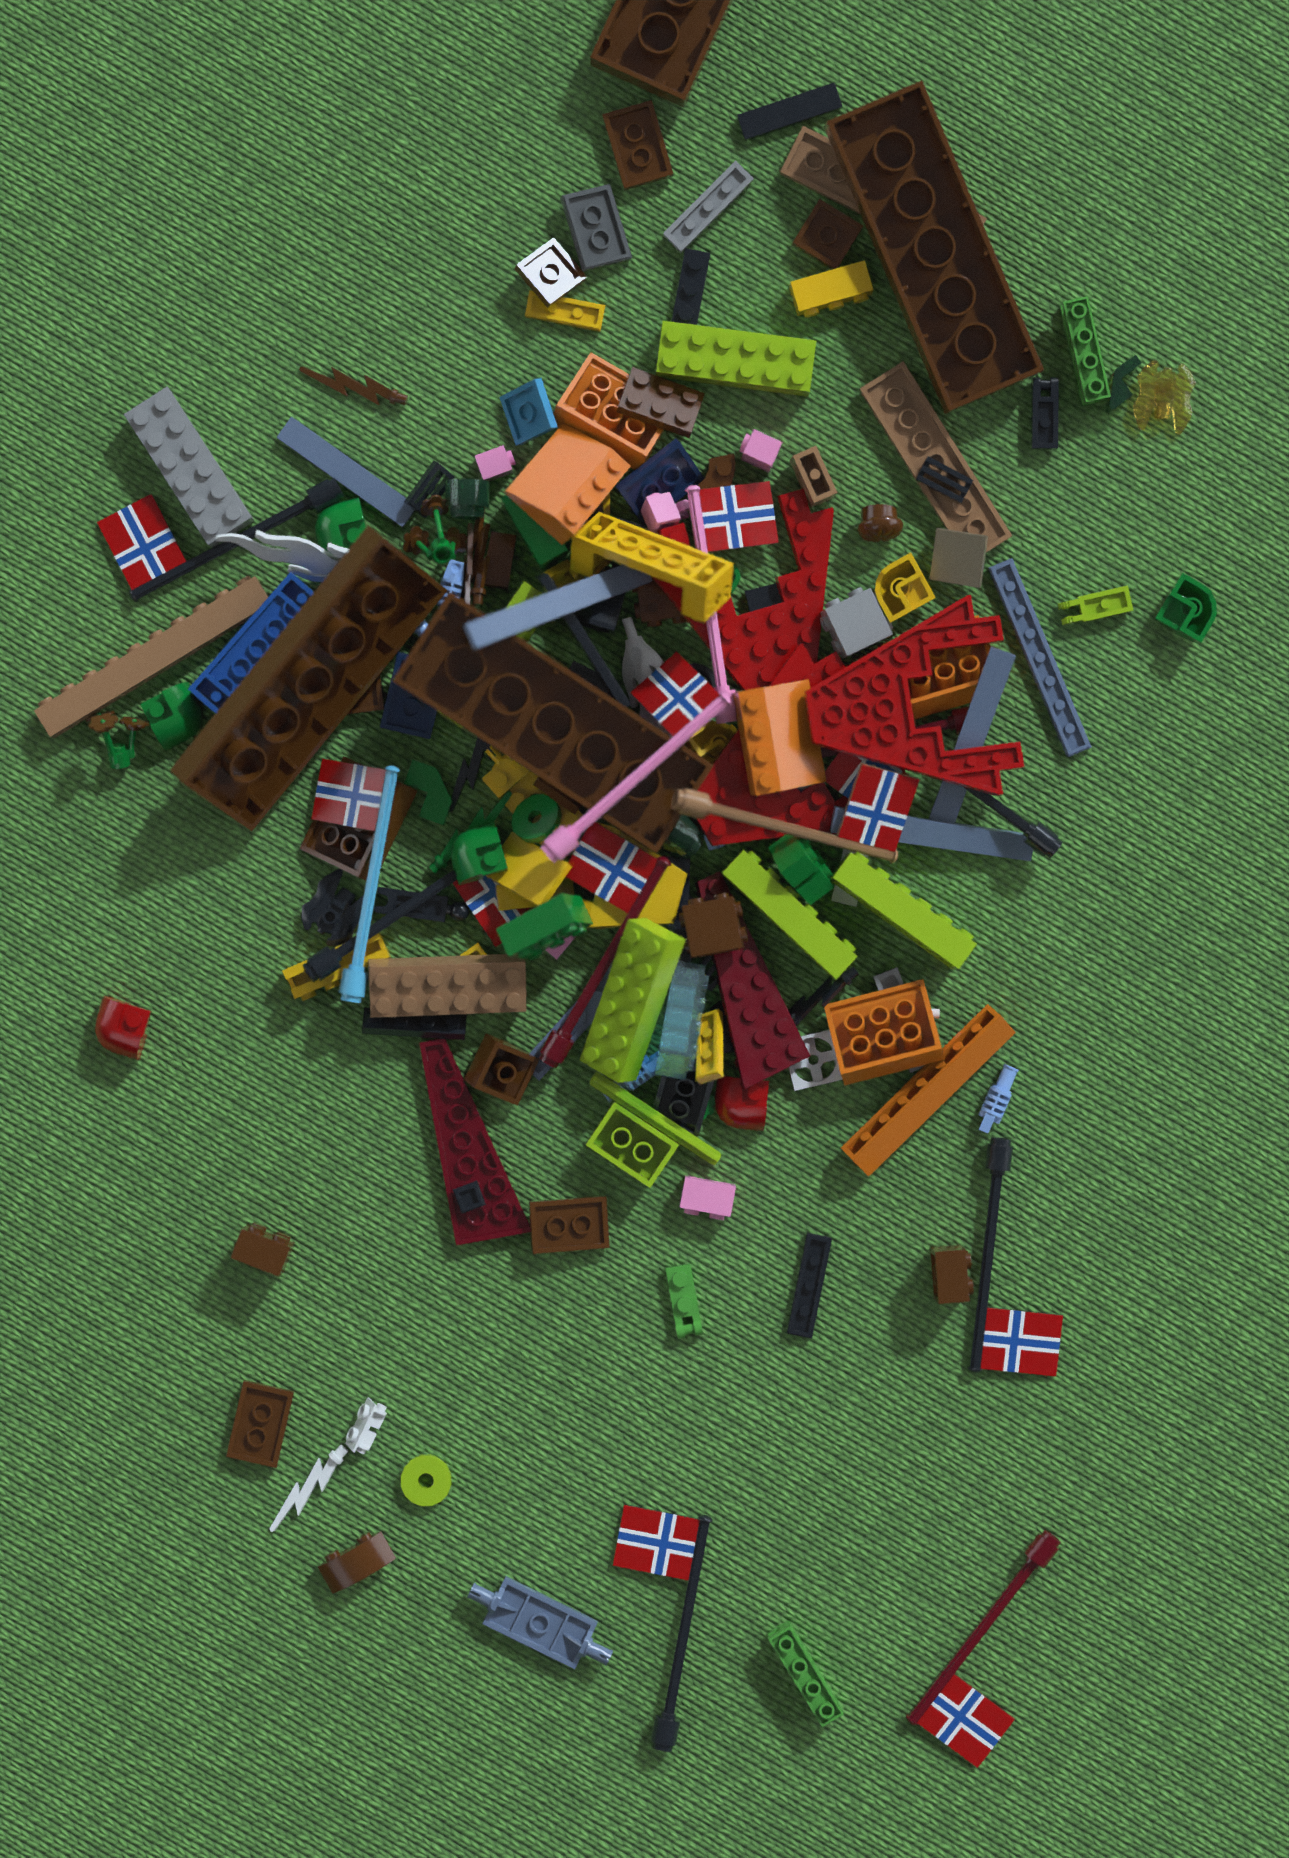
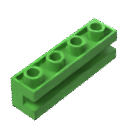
M1085 296L1063 301L1062 305L1059 306L1081 407L1107 402L1111 394L1089 297Z
M787 1620L767 1633L769 1642L820 1725L824 1727L844 1715L840 1702L791 1622Z

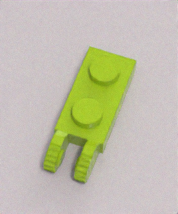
M1128 586L1079 596L1077 599L1057 604L1059 610L1079 606L1080 615L1064 617V619H1061L1062 625L1080 621L1083 623L1134 611Z

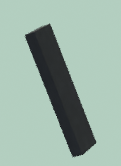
M834 82L738 114L737 119L744 140L748 141L840 110L843 106Z
M806 1233L787 1334L812 1339L832 1237Z

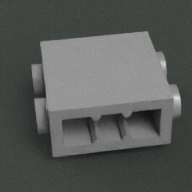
M862 587L848 593V599L841 602L839 598H836L826 603V609L820 613L822 616L820 618L821 625L826 632L829 631L833 639L831 641L834 651H837L838 655L840 654L842 659L893 635L891 631L893 629L892 623L889 622L887 616L883 615L876 593H873L871 588L863 591Z

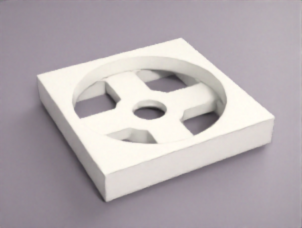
M830 1030L801 1036L810 1056L816 1055L818 1057V1063L812 1065L809 1063L808 1058L789 1067L794 1091L842 1080ZM814 1038L825 1040L831 1045L832 1050L819 1052L816 1050ZM834 1060L835 1067L833 1072L827 1078H823L821 1072L822 1064ZM807 1067L811 1071L813 1081L808 1082L801 1079L795 1073V1069Z

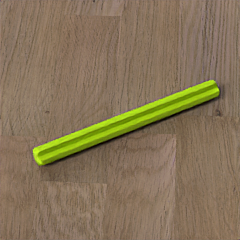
M596 1072L591 1077L589 1084L709 1164L715 1165L720 1160L721 1153L601 1073Z

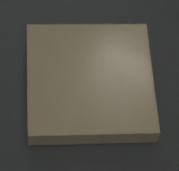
M937 528L929 580L980 588L982 585L988 536Z

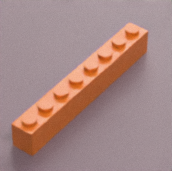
M987 1004L942 1048L945 1060L926 1064L841 1149L869 1177L1016 1032L998 1012Z

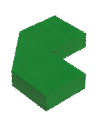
M412 760L404 784L428 792L419 817L445 825L453 800L442 780L439 770L430 765Z

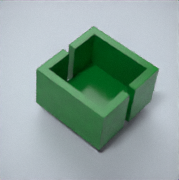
M785 834L768 848L783 877L794 888L799 885L796 888L797 892L809 905H812L835 887L830 878L833 876V873L825 864L826 860L818 850L814 852L810 848L812 845L808 839Z

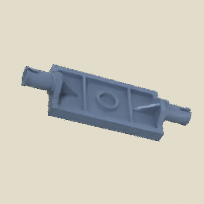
M505 1576L498 1592L495 1591V1593L473 1583L467 1598L488 1607L483 1625L573 1669L576 1668L582 1656H589L605 1666L609 1662L608 1659H610L613 1650L593 1642V1638H591L598 1623L597 1620Z

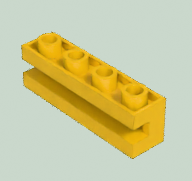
M380 932L367 940L363 962L365 968L369 967L368 959L391 957ZM354 950L342 957V961L339 962L341 968L322 981L318 979L313 982L302 967L307 962L306 960L282 970L290 984V990L294 999L301 997L302 1001L316 996L315 990L325 987L327 991L339 986L338 980L342 978L343 968L349 969Z

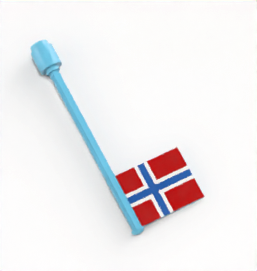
M322 759L311 819L375 831L352 963L349 964V969L343 968L339 993H341L340 1000L361 1003L362 997H365L369 975L368 972H364L363 962L397 774L400 770L396 766H387L385 769Z

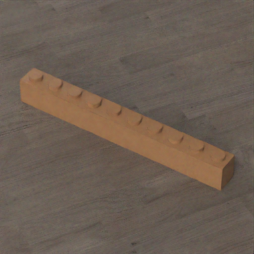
M256 576L242 578L236 583L238 587L231 591L225 589L214 596L215 601L208 605L204 602L192 609L193 614L187 618L181 616L170 623L172 627L164 632L161 629L155 631L148 636L149 641L142 645L140 643L132 645L126 650L128 654L121 658L115 656L104 663L105 668L98 672L94 669L82 676V682L77 685L71 683L60 690L61 694L54 699L50 696L38 703L39 708L34 710L48 735L51 738L58 737L247 622L269 597Z

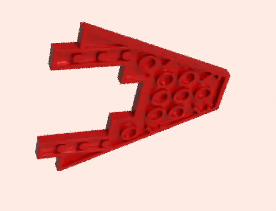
M804 488L777 496L798 568L796 572L775 577L782 603L737 616L732 597H730L716 611L724 667L742 691L768 687L796 646L803 643L814 663L818 659L821 632L820 618L822 617L820 613L823 611L834 509L831 507L811 513ZM684 523L657 530L659 535L691 547ZM652 577L682 614L683 587L675 586L657 577ZM683 615L710 649L706 622L697 621Z
M967 595L805 691L804 696L812 744L991 795H1003L1000 771L1024 768L1021 742L945 751L941 726L915 729L908 680L932 676L930 651L1002 643L1004 637L1000 615L975 618L971 595Z
M803 643L796 646L768 686L809 679L810 688L844 669L845 665L837 651L814 663ZM739 728L712 763L714 766L697 790L709 794V800H712V803L818 831L830 830L834 806L846 807L849 800L843 795L834 801L824 782L812 784L801 792L798 788L762 795H750ZM903 770L901 774L907 775L905 770ZM712 814L705 815L703 819L695 818L711 846L782 837L785 835V833Z

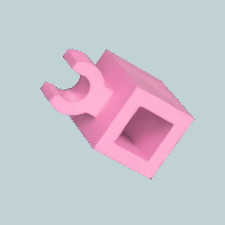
M670 492L649 495L646 497L641 509L648 530L658 534L657 530L678 525L681 519L689 517L688 511H690L689 500H682L675 504Z

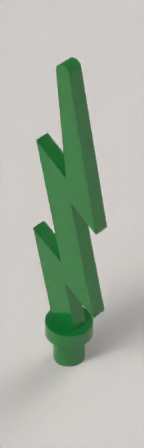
M508 790L485 819L481 806L467 830L494 822L511 797L512 792ZM457 828L441 854H437L434 857L435 861L429 866L435 874L442 867L446 868L449 865L448 861L451 857L453 843L459 836Z

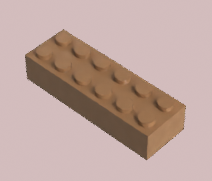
M507 954L368 959L371 1018L526 1012L525 959L519 960L516 957H508Z

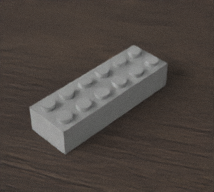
M165 387L124 414L209 547L213 548L221 543V541H216L217 535L235 534L255 521L168 387Z

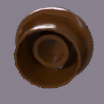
M874 504L861 509L862 522L857 530L859 535L866 541L874 543L880 541L887 542L900 535L904 524L900 518H897L895 507L886 504Z

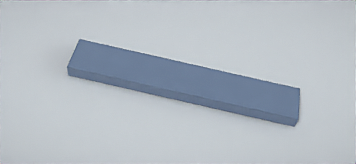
M292 416L278 434L277 439L323 472L335 478L340 484L402 528L415 512L409 505L404 503L406 498Z

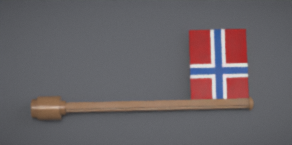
M861 763L837 835L712 803V800H709V794L687 788L675 791L672 799V809L677 810L679 814L703 819L705 815L712 814L888 860L892 864L898 859L896 848L920 779Z

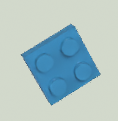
M541 378L533 379L500 396L516 446L523 445L558 427Z

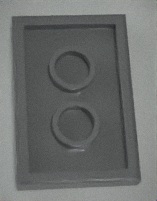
M610 184L560 197L582 272L632 259Z

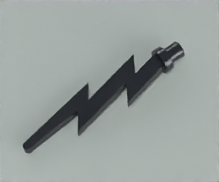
M477 737L469 766L463 758L451 797L453 803L449 812H454L467 779L472 790H474L484 751L489 749L492 754L494 753L489 748L491 745Z
M853 966L848 971H844L833 984V978L830 976L807 1000L803 995L788 1010L792 1019L795 1017V1025L797 1026L821 1000L822 1006L825 1007L846 984L848 986L852 984V980L859 975L856 968Z

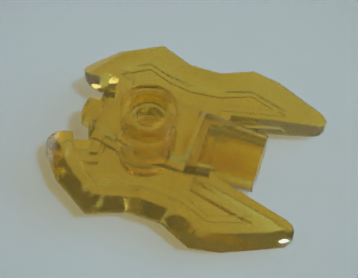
M1154 360L1147 364L1137 376L1140 388L1139 396L1133 404L1138 428L1145 430L1154 408V418L1170 420L1172 411L1175 433L1180 435L1190 421L1193 412L1190 405V395L1196 382L1185 364L1181 363L1178 365V374L1172 372V368L1164 367L1163 371L1157 372L1159 362Z

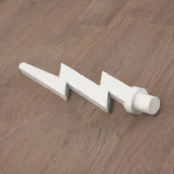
M341 1444L335 1451L332 1450L329 1453V1459L324 1468H322L321 1460L318 1458L301 1491L298 1482H296L270 1527L271 1532L278 1528L294 1504L296 1505L297 1515H300L318 1481L321 1492L324 1491L336 1466L344 1461L343 1457L348 1452L345 1446Z

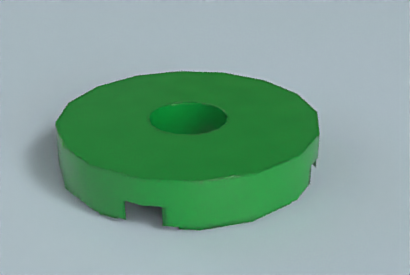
M532 795L524 799L516 807L512 815L511 825L514 833L520 839L528 843H539L548 838L556 826L557 828L559 827L562 812L557 802L548 795ZM537 815H541L538 822L532 823V820Z

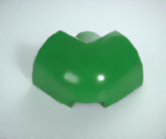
M359 497L338 502L321 511L315 523V535L318 546L328 551L327 544L332 543L349 549L366 529Z
M1182 573L1167 595L1154 620L1175 631V634L1200 644L1215 621L1218 612L1217 602L1208 587Z
M189 682L174 685L162 691L161 694L140 704L151 725V729L165 751L192 738L197 734L201 726L203 712L197 697L188 690L190 687Z
M495 822L468 829L455 839L451 849V858L459 886L508 870Z

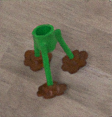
M433 495L430 499L422 501L421 514L424 516L430 515L431 518L435 519L438 538L431 543V550L428 549L430 545L427 539L429 533L426 530L422 531L418 526H414L411 528L410 533H406L403 536L405 541L403 543V550L405 552H412L414 555H418L422 550L428 560L434 559L439 564H445L451 559H455L457 552L462 553L466 551L465 541L467 536L465 533H460L456 527H451L447 532H443L440 515H445L449 511L447 499H442L439 495Z
M114 710L97 713L85 719L86 722H91L89 724L90 729H94L96 733L102 732L107 747L110 767L112 769H122L130 766V758L135 757L136 731L149 726V721L137 717H122L119 721L116 715H112L115 713ZM118 721L124 724L126 729L130 730L128 748H125L123 743L112 744L109 730L114 728V724Z

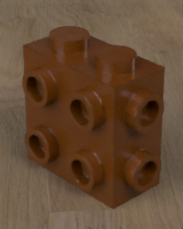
M653 578L652 582L632 590V593L637 592L638 602L634 603L635 618H641V624L647 623V627L662 626V621L672 620L673 624L687 623V620Z
M728 893L714 895L713 900L703 902V898L688 900V905L682 906L683 912L679 913L681 927L686 928L688 937L684 938L686 939L684 946L686 953H691L692 958L696 959L745 949L744 943L748 942L745 927H741L739 917H743L741 902H736L735 897H729Z

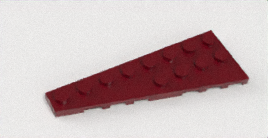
M720 871L695 883L698 898H703V902L713 900V896L717 894L728 893L729 897L732 896ZM739 917L740 925L746 928L748 942L744 943L745 949L711 956L717 971V983L724 1014L728 1020L730 1041L733 1043L735 1051V1063L741 1078L740 1085L742 1089H746L810 1057V1054L743 917Z
M446 1039L420 1042L456 1246L530 1232V1224ZM477 1180L486 1205L461 1214L453 1189Z

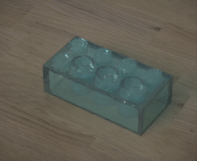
M678 960L669 986L655 1075L685 1080L687 1071L693 1070L701 1028V1017L705 1004V992L709 976L704 975L706 965Z

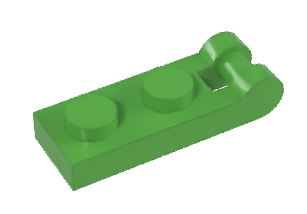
M691 1264L665 1267L678 1339L685 1338V1335L689 1334L703 1335ZM692 1316L693 1323L683 1325L682 1318Z

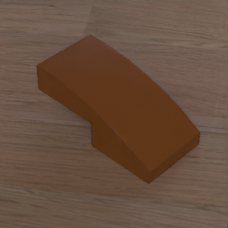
M491 531L487 553L490 560L484 586L508 590L517 535Z

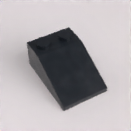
M671 1045L653 1108L698 1137L715 1080L703 1084L696 1080L695 1051Z

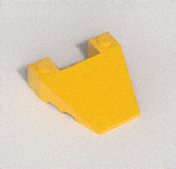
M601 824L654 857H660L659 854L620 829ZM671 863V866H668L638 918H647L658 925L674 924L687 873ZM596 894L593 901L582 899L593 922L589 928H620L628 914Z

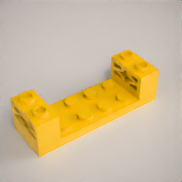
M598 512L572 536L571 571L579 573L584 577H591L598 574L611 561H616L629 568L647 573L652 577L670 582L675 586L683 587L682 614L694 620L706 622L731 597L733 563L601 512Z

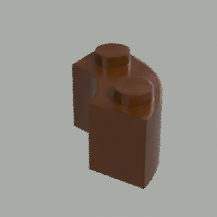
M734 454L708 460V472L705 479L698 485L700 489L731 486L735 472Z
M367 1532L356 1539L358 1543L342 1552H339L338 1549L334 1550L324 1557L326 1561L319 1565L318 1569L332 1594L361 1581L396 1559L382 1532L373 1535Z

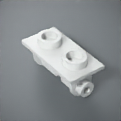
M368 1397L365 1403L359 1407L358 1418L354 1426L348 1430L345 1443L352 1452L357 1451L365 1454L366 1450H370L377 1435L369 1430L370 1427L379 1429L387 1414L385 1412L386 1406L380 1403L376 1405Z

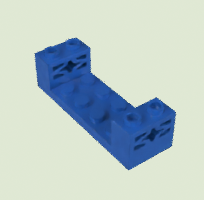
M290 572L188 690L216 713L314 592Z

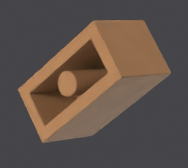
M817 446L792 456L789 462L801 488H804L810 508L836 496L838 492Z

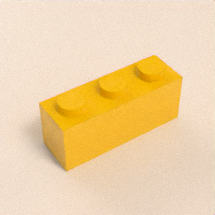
M865 260L791 281L789 285L797 316L804 315L805 318L818 315L819 310L829 307V311L844 307L845 302L852 300L854 304L864 302L869 299L868 296L872 295L873 292Z

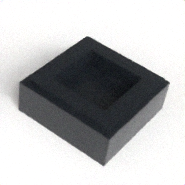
M477 1180L453 1189L461 1214L486 1205Z

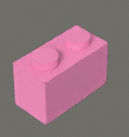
M754 429L752 435L746 434L739 450V452L743 453L741 460L769 473L782 442Z
M685 1175L679 1207L684 1208V1213L699 1215V1211L710 1213L709 1218L724 1220L725 1216L731 1217L736 1185Z

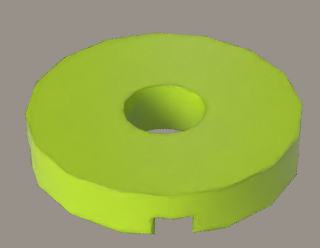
M421 1454L412 1458L404 1466L401 1474V1488L404 1495L412 1503L419 1506H433L440 1503L448 1495L452 1485V1476L448 1465L432 1454ZM424 1473L430 1474L433 1477V1484L429 1487H424L419 1483V1477Z

